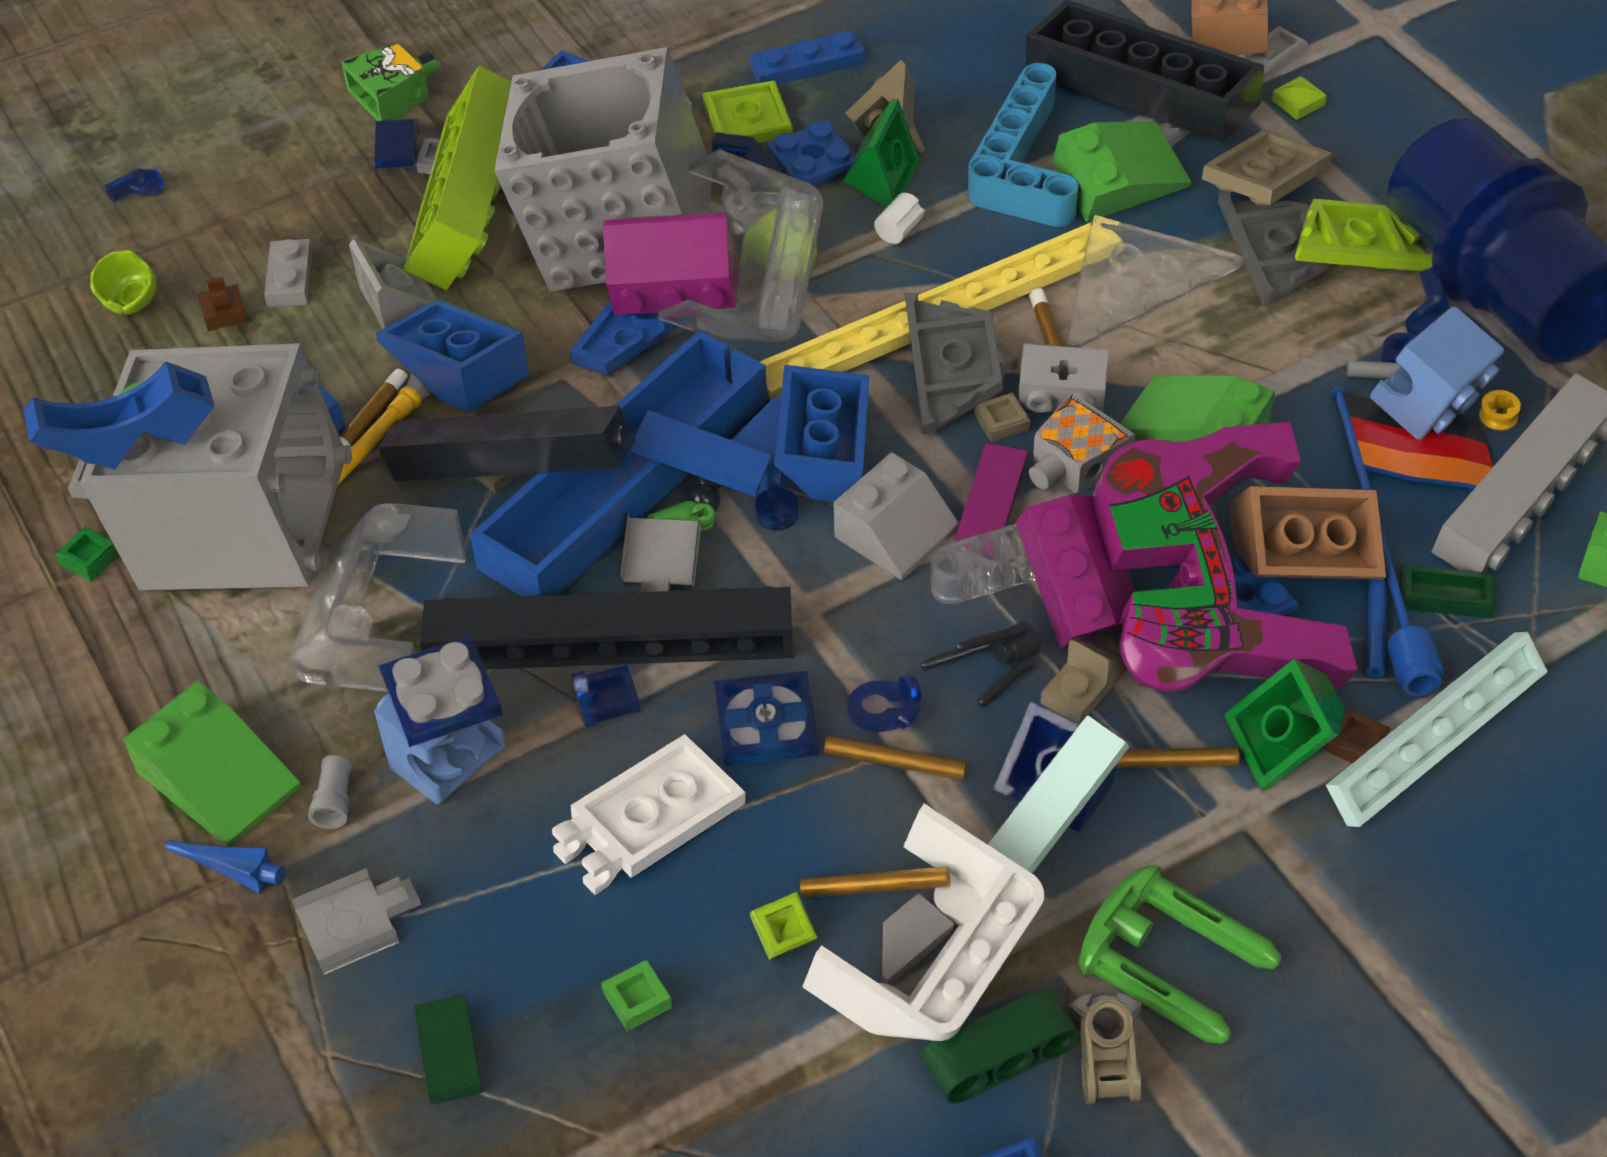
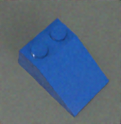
M439 299L432 301L376 333L377 341L439 400L467 412L479 409L485 402L502 392L510 390L515 384L529 376L523 333L521 331Z

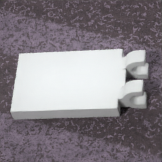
M684 734L571 805V817L573 819L566 820L552 828V834L559 841L553 846V852L564 864H567L577 857L588 843L595 852L582 859V865L589 872L583 876V883L596 895L611 884L621 869L631 878L743 806L745 804L746 792Z

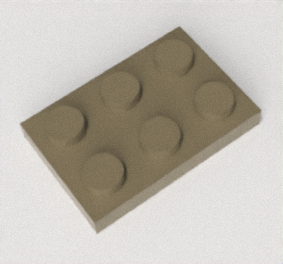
M1264 129L1205 164L1202 180L1215 184L1222 191L1237 192L1250 197V200L1254 203L1271 205L1328 169L1333 153Z

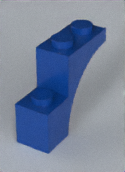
M165 361L150 378L118 396L96 402L73 404L50 402L32 397L23 412L30 442L36 443L47 450L54 449L78 457L88 464H98L115 470L143 431L150 433L158 439H169L186 445L215 405L206 376Z

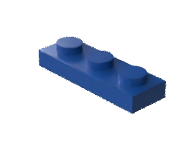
M853 30L837 32L830 36L804 40L796 44L767 49L763 52L749 55V67L758 83L775 80L776 84H782L866 63L865 50Z

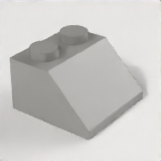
M892 452L834 501L835 538L901 581L959 528V523L926 473Z

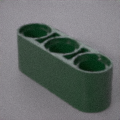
M1040 989L962 1025L957 1034L950 1039L932 1041L923 1050L921 1058L949 1103L955 1104L966 1101L1058 1057L1076 1043L1080 1034L1052 990Z

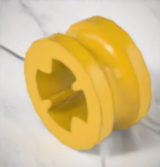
M1495 390L1485 394L1479 412L1481 422L1493 430L1503 431L1513 428L1518 422V415L1521 409L1519 398L1505 390ZM1496 408H1502V409H1503V413H1506V414L1496 413V412H1497V409H1496Z

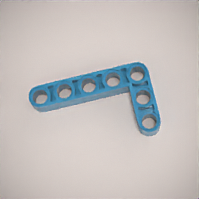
M1032 63L1023 69L969 162L968 199L973 205L1054 227H1064L1072 224L1076 219L1079 187L1077 180L1064 173L1023 163L1054 108L1056 71L1051 65Z

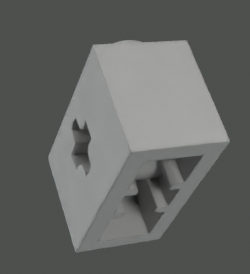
M1023 344L1019 403L1024 410L1037 413L1055 412L1067 397L1074 393L1103 412L1108 350Z

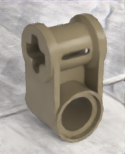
M1105 999L1098 1001L1088 1008L1080 1019L1081 1077L1085 1104H1095L1096 1099L1129 1097L1131 1102H1140L1141 1076L1135 1051L1131 1013L1124 1004L1117 1000ZM1107 1011L1117 1018L1119 1032L1114 1039H1103L1094 1031L1093 1018L1097 1012ZM1118 1076H1119V1077L1122 1078V1080H1115V1081H1101V1080H1100V1078H1102V1077H1118Z

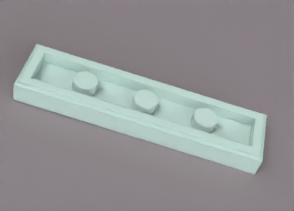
M1087 715L988 845L1030 873H1033L1128 750V744Z

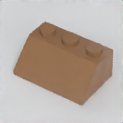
M1250 486L1229 502L1233 547L1255 577L1377 580L1386 578L1377 490Z

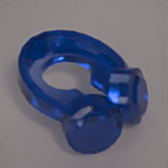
M908 674L900 676L898 682L874 680L858 686L850 694L847 702L850 719L858 727L869 731L883 732L897 728L902 730L910 728L921 711L920 701L922 694L917 679L913 675ZM870 695H880L886 698L888 702H900L903 707L887 708L882 713L872 714L864 710L862 701Z

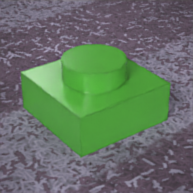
M647 959L601 983L604 996L627 1032L672 1009L671 997Z

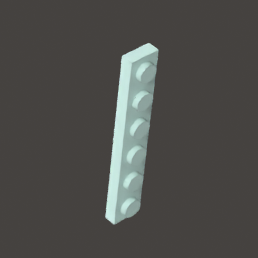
M1528 632L1513 633L1326 784L1347 826L1360 827L1548 672Z

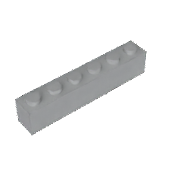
M1575 373L1443 524L1431 553L1458 570L1485 573L1490 567L1496 571L1511 550L1508 547L1510 542L1514 541L1519 544L1528 533L1533 524V521L1530 520L1534 514L1542 517L1555 498V494L1552 492L1556 488L1564 491L1577 471L1574 466L1577 463L1584 466L1589 461L1598 446V443L1595 442L1598 438L1603 441L1607 439V391Z

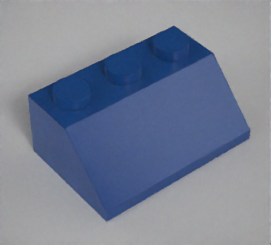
M784 365L774 465L813 500L834 502L862 478L870 375Z

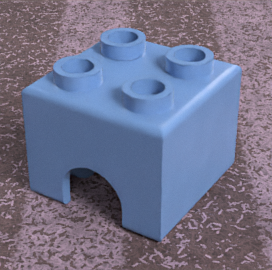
M1453 306L1403 348L1396 358L1397 363L1401 367L1395 369L1393 374L1383 381L1381 379L1371 392L1370 398L1417 440L1423 439L1432 430L1439 435L1457 416L1453 411L1457 409L1464 413L1480 396L1475 388L1479 386L1483 389L1500 371L1495 363L1503 354L1504 348L1461 310Z
M483 680V700L464 718L449 724L427 725L413 721L401 709L397 692L386 694L374 710L389 768L437 805L443 802L505 747L502 729L492 723L480 709L485 704L493 710L497 708L494 689Z

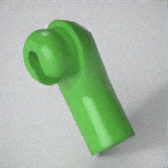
M684 501L648 515V519L698 521L700 517V532L710 529L715 520V510L711 505L693 501Z

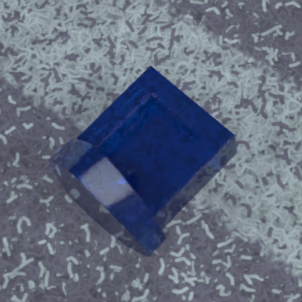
M1435 267L1419 272L1426 301L1418 306L1404 322L1407 332L1410 334L1419 335L1450 309Z
M628 665L585 675L584 671L570 674L576 708L585 727L594 726L596 722L641 711L639 698Z

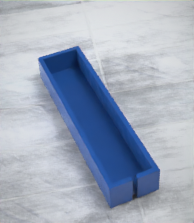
M699 330L614 406H620L626 422L633 430L634 438L648 410L728 438L768 401L766 365L736 349L730 354L729 345ZM631 449L619 469L538 473L470 533L476 568L519 596L560 595L626 533L628 511L630 518H643L690 473L631 452Z

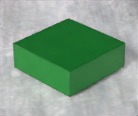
M86 526L55 554L60 566L90 582L119 556L111 539Z

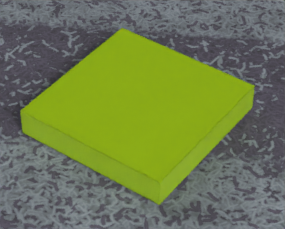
M775 80L702 93L703 105L719 151L775 140L780 134L793 133V126Z

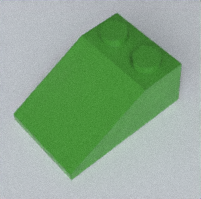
M1156 121L1094 122L1059 135L1052 159L1058 172L1070 175L1077 180L1079 185L1077 207L1086 223L1188 188L1192 183Z
M1236 375L1153 376L1120 424L1135 434V441L1157 439L1171 442H1184L1202 438L1223 427L1269 424L1275 390Z
M198 681L189 686L123 739L136 772L227 847L234 845L302 788L300 781L233 709Z

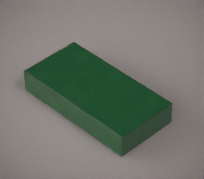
M1402 564L1399 574V587L1406 610L1493 618L1495 611L1494 574Z
M466 995L415 1005L427 1090L431 1104L483 1093Z

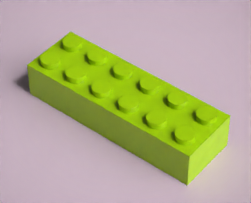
M480 65L447 114L403 268L404 271L446 291L456 277L459 279L464 277L471 262V255L473 253L479 255L483 250L488 238V233L484 232V228L489 224L495 211V206L490 203L495 199L501 187L494 170L511 81Z

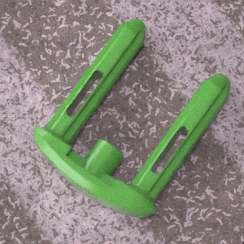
M1157 865L1141 867L1112 891L1094 916L1084 939L1078 962L1082 976L1087 978L1095 974L1204 1042L1224 1044L1231 1036V1029L1220 1014L1114 951L1109 945L1118 936L1136 948L1142 946L1154 924L1151 920L1137 913L1141 905L1147 902L1256 968L1275 969L1281 962V954L1272 941L1161 876V867Z

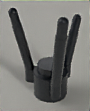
M1021 621L1004 630L958 642L956 650L924 660L920 663V667L926 670L992 649L999 663L1002 665L1009 663L1013 665V668L979 698L978 704L985 706L1020 674L1034 668L1031 657L1040 653V641L1033 627L1029 623Z

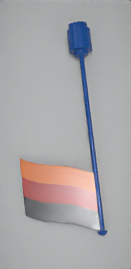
M1340 386L1335 387L1331 392L1332 400L1337 401L1362 490H1371L1366 470L1408 481L1474 490L1494 467L1479 421L1456 414L1455 419L1439 435L1432 430L1423 439L1417 440L1373 400L1348 394L1347 390ZM1381 525L1386 576L1401 628L1389 638L1387 649L1397 684L1404 688L1408 695L1416 697L1426 696L1435 692L1441 686V678L1444 674L1443 666L1433 633L1427 628L1410 625Z

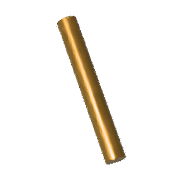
M827 735L825 739L824 754L963 781L965 779L966 761Z
M1238 747L1128 749L1113 769L1238 766L1239 750Z
M949 867L801 878L800 892L802 898L940 888L950 887L951 878Z

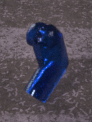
M138 168L105 184L104 188L111 201L116 202L130 194L150 196L157 194L163 187V179L161 174L155 169Z

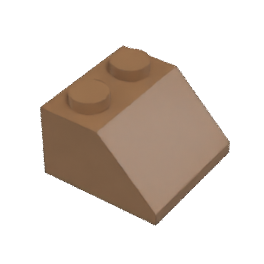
M1192 0V41L1232 55L1268 53L1267 0Z

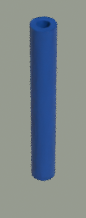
M1387 576L1382 580L1369 579L1366 674L1371 678H1380L1385 674Z

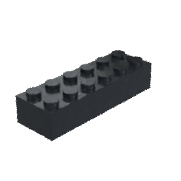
M1070 0L1063 1L1026 35V66L1032 63L1051 65L1056 71V84L1072 89L1077 93L1106 101L1108 104L1132 110L1142 116L1151 117L1169 123L1174 127L1203 135L1211 140L1224 143L1261 104L1264 76L1263 64Z

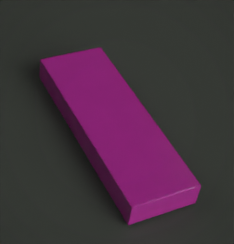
M985 443L955 537V548L999 556L1026 466V450Z

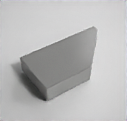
M919 893L883 922L882 983L892 986L954 932V923Z

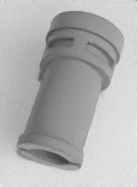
M330 755L322 760L318 790L313 794L308 812L310 822L317 827L337 829L344 826L347 822L349 804L347 788L352 763L344 756Z

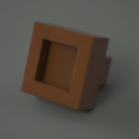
M223 277L207 280L209 291L198 293L207 330L211 331L248 322L238 284L225 286Z

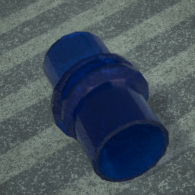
M1471 118L1449 120L1431 128L1412 143L1397 162L1390 177L1387 201L1399 219L1433 252L1432 275L1442 293L1447 298L1456 302L1468 301L1475 309L1493 313L1537 359L1549 364L1570 362L1591 352L1607 340V240L1585 220L1588 202L1583 188L1576 181L1558 174L1553 167L1539 158L1520 159L1486 126Z

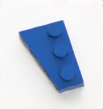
M610 300L570 350L571 362L601 374L609 375L702 310L614 315Z

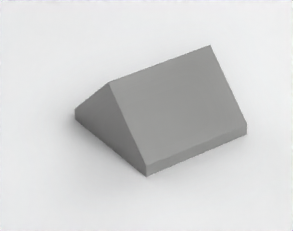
M354 238L350 242L349 247L358 286L382 329L437 299L427 281L403 270L406 258Z

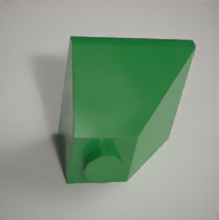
M1294 658L1226 712L1224 717L1259 788L1267 791L1339 735L1346 710L1327 674Z

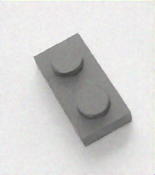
M310 239L270 241L264 292L267 307L308 304L313 252Z

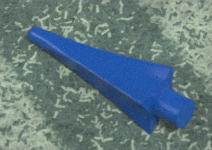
M169 840L165 843V848L168 851L205 865L261 894L265 882L280 885L285 878V867L269 862L268 848L209 846Z

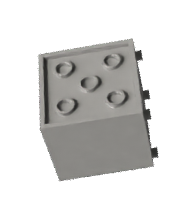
M668 47L513 75L494 172L549 292L606 283L604 220L709 213L713 169Z
M300 343L130 350L113 397L118 396L126 387L147 380L167 361L206 376L215 405L186 445L169 439H158L150 433L143 431L115 470L98 464L87 463L80 484L138 590L308 587L312 571H318L321 567L319 547L343 465L351 463L352 453L351 449H349L350 446H343L318 387L319 373L316 371L317 368H310Z

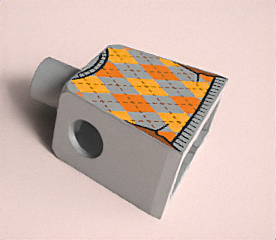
M1072 393L1036 432L1033 450V462L1035 465L1029 469V476L1032 482L1040 489H1047L1058 481L1074 493H1082L1097 484L1109 458L1121 447L1134 442L1135 434Z

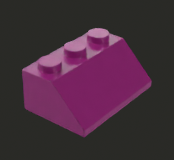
M727 212L604 220L606 284L614 315L736 308L740 273Z
M1067 495L1027 507L1015 523L1060 650L1069 647V641L1072 638L1097 639L1122 631L1123 624H1120L1122 611L1132 593L1136 591L1128 569L1112 570L1093 508V495Z

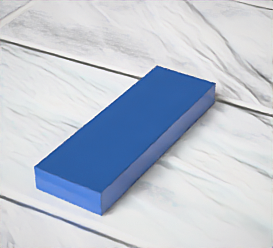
M650 410L647 411L631 448V452L754 497L769 467L772 456Z

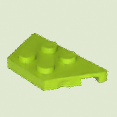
M1324 199L1312 200L1294 256L1296 261L1438 273L1444 262L1443 257L1438 252L1426 254L1417 246L1416 243L1420 236L1409 226L1403 224L1399 217L1386 205Z

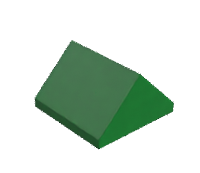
M891 99L870 128L843 180L885 208L899 194L906 192L920 163L899 99Z

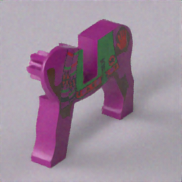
M1290 422L1223 427L1205 437L1184 442L1157 439L1135 441L1118 449L1107 461L1093 492V508L1112 570L1181 564L1180 570L1173 580L1174 582H1171L1169 585V589L1133 592L1122 611L1120 624H1123L1120 640L1121 656L1138 685L1142 686L1145 684L1156 689L1157 693L1177 692L1193 687L1215 670L1216 674L1234 672L1270 678L1294 658L1326 673L1334 689L1343 688L1358 668L1346 626L1237 608L1236 587L1231 559L1219 524L1209 506L1240 482L1247 479H1264L1274 484L1288 483L1301 462Z

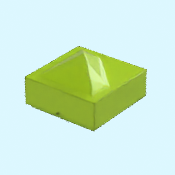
M1300 76L1273 90L1271 101L1294 119L1299 120L1324 107L1327 95Z
M797 892L749 913L769 960L817 939V935Z

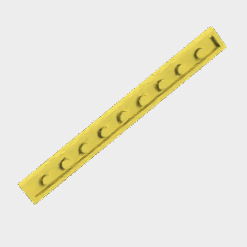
M1098 219L919 294L918 299L919 301L940 305L943 300L956 303L965 309L976 308L988 311L1026 295L1035 288H1042L1121 254L1122 242ZM906 301L760 361V363L766 365L767 399L771 401L775 396L781 398L784 365L845 372L911 344Z

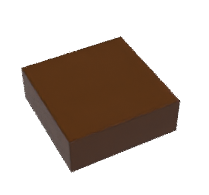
M1346 708L1339 735L1324 746V750L1350 763H1354L1389 734L1390 727Z

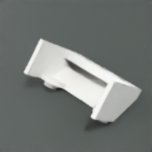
M924 803L917 814L904 848L935 868L949 867L950 887L935 888L934 902L937 909L957 924L958 927L910 996L889 984L877 983L822 945L814 956L803 988L872 1034L944 1041L955 1036L1036 916L1044 900V889L1035 875Z

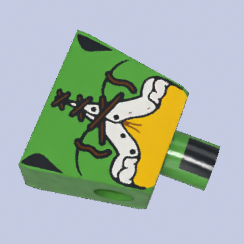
M399 44L385 46L341 61L347 91L382 126L389 124L427 100L429 93L426 77L438 72L437 61L431 52L427 51L413 58Z

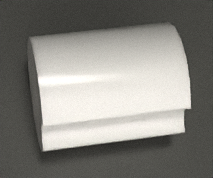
M909 193L899 194L874 222L875 230L880 238L890 244L900 243L924 216V209L918 203L919 199Z

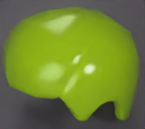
M130 250L111 252L100 259L91 272L90 287L93 294L103 306L119 315H131L140 312L151 303L158 291L156 274L150 265Z

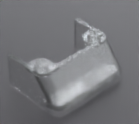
M719 149L690 164L688 172L724 185L721 197L723 211L727 212L728 218L733 222L746 226L738 263L740 277L736 308L714 309L691 300H686L659 311L658 319L694 332L701 330L717 339L782 342L795 336L800 327L823 210V200L820 192L807 182Z
M397 503L379 504L371 508L332 544L291 653L294 671L300 680L313 684L396 692L397 683L392 672L393 666L404 658L417 659L413 642L371 638L374 625L369 612L361 608L379 554L465 563L467 555L457 510Z

